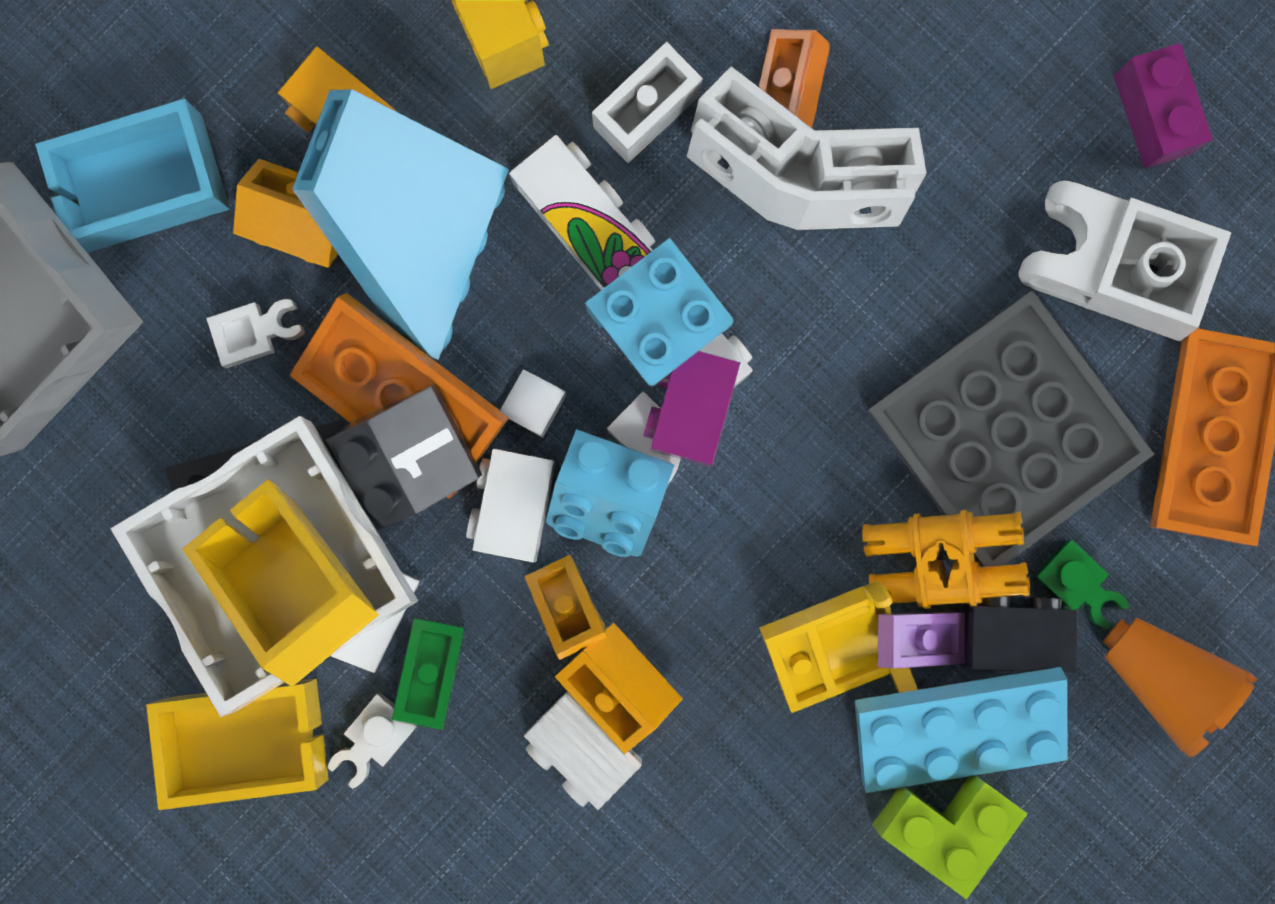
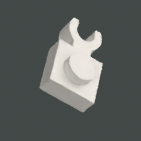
M290 299L279 300L270 307L267 314L263 315L260 305L254 302L206 318L221 366L229 368L275 353L271 338L279 336L285 340H295L303 336L305 330L301 325L283 328L281 324V318L284 313L297 309L296 303Z
M382 693L376 694L344 733L355 743L353 747L340 750L331 758L328 764V768L334 771L343 760H350L355 763L357 773L348 784L352 789L360 785L367 778L370 771L369 761L371 758L383 767L417 727L392 721L395 704Z

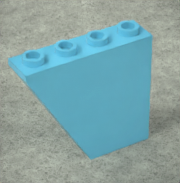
M352 89L330 90L292 190L388 325L428 356L439 360L442 350L446 348L452 337V322L459 303L464 300L469 291V276L476 257L486 245L488 237L486 230L493 211L503 199L505 193L504 182L509 169Z

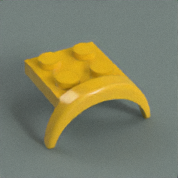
M880 582L859 587L759 627L791 713L890 674L898 693L918 690L909 667H878V614H892L890 605L893 602L887 589Z

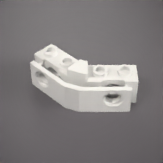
M732 66L699 99L691 128L693 134L687 157L766 220L796 230L899 226L915 199L916 191L927 174L919 128L814 131ZM722 157L730 165L727 169L717 163ZM871 207V213H860V209Z

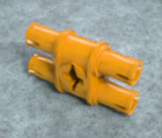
M966 509L961 510L960 514L922 517L918 513L914 514L913 517H909L908 522L864 524L862 539L863 542H867V545H864L866 557L911 552L912 557H916L917 563L914 572L871 573L869 575V584L880 582L884 585L893 600L892 604L917 602L918 606L924 609H930L931 605L969 602L971 606H977L986 597L1029 596L1030 586L1026 562L980 567L979 562H975L974 559L977 547L1024 545L1021 511L1011 514L974 516L973 512H968ZM942 543L949 559L955 560L950 576L947 569L944 568L943 561L936 560Z

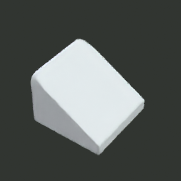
M523 369L500 411L508 416V419L543 438L567 393Z

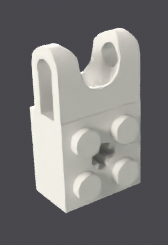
M1060 181L1050 186L1045 200V210L1049 217L1071 229L1076 239V251L1068 255L1042 250L1032 253L1023 260L1018 276L1022 284L1177 341L1183 340L1199 327L1231 232L1134 198H1130L1127 201L1078 183ZM1150 264L1158 268L1156 274H1154L1150 269Z

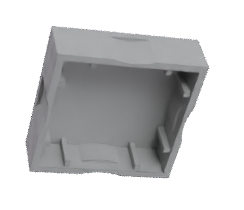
M13 162L0 163V456L23 450L143 323L137 313Z

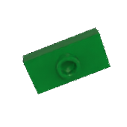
M414 618L392 721L444 730L465 631L464 628Z

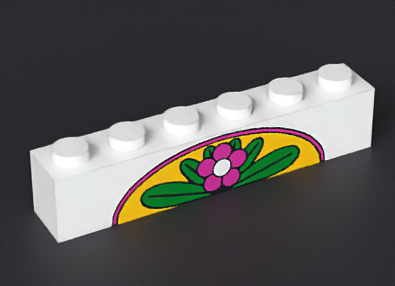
M555 135L514 168L509 175L515 188L599 289L602 290L653 250L650 246L655 243V240L638 219L630 223L618 208L623 202L610 184L603 180L598 185L586 171L591 164L581 149L574 142L566 146ZM720 334L700 350L701 352L741 362L734 388L753 371L747 364L752 359L751 354L734 335L727 340L723 334Z

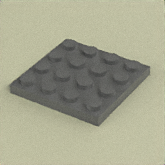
M1033 290L866 410L942 515L960 514L961 510L966 509L968 512H973L974 516L1011 514L1021 511L1024 545L977 547L974 559L979 562L980 567L1005 565L1155 455Z

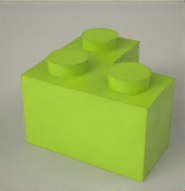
M974 775L967 778L943 814L908 788L900 787L893 794L872 826L884 840L967 900L1028 813Z

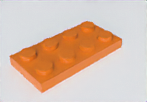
M348 293L337 297L289 375L350 423L430 385L436 384L476 463H478L509 418ZM457 491L447 496V498L450 499Z
M1199 328L1182 340L1150 523L1151 528L1241 545L1258 546L1275 445L1274 342Z

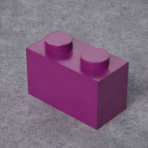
M1181 43L1132 57L1113 75L1144 169L1191 155L1213 140Z
M698 351L659 381L657 386L666 388L667 391L662 409L651 406L643 436L653 439L650 451L711 467L714 462L741 362Z

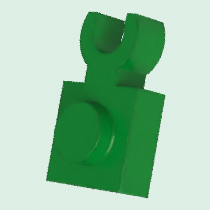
M1065 540L1032 576L1055 598H1062L1061 604L1066 608L1077 610L1084 604L1088 620L1094 626L1108 630L1111 626L1108 620L1104 619L1101 615V607L1106 601H1111L1120 610H1126L1129 607V603L1123 595L1115 591L1104 590L1099 586L1109 574L1073 540Z

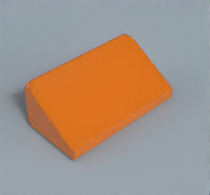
M771 29L759 88L812 128L830 44L816 30Z

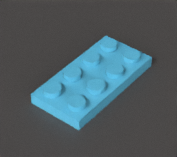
M1061 667L855 700L861 779L866 793L1068 760L1067 678Z

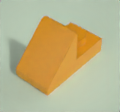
M571 555L524 576L559 660L607 637L604 622L589 596Z

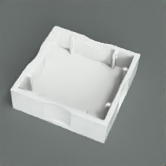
M301 416L236 453L219 470L205 479L174 490L110 528L148 594L163 608L171 620L182 652L220 717L240 710L284 682L262 669L182 548L220 517L252 542L256 541L259 536L237 520L230 509L268 478L299 505L379 614V616L340 648L418 602L417 597L311 421Z

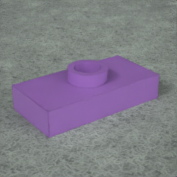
M965 613L878 614V667L908 668L965 664Z

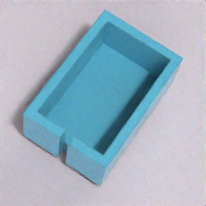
M186 99L35 144L47 186L59 194V196L51 198L55 213L87 253L230 210L202 114ZM78 199L79 205L72 201Z

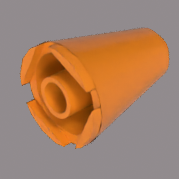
M1137 617L1130 624L1121 619L1102 641V643L1109 647L1104 658L1179 750L1189 758L1197 755L1210 743L1202 737L1205 732L1211 734L1217 728L1222 730L1229 723L1253 691L1255 686L1252 683L1257 681V677L1249 671Z

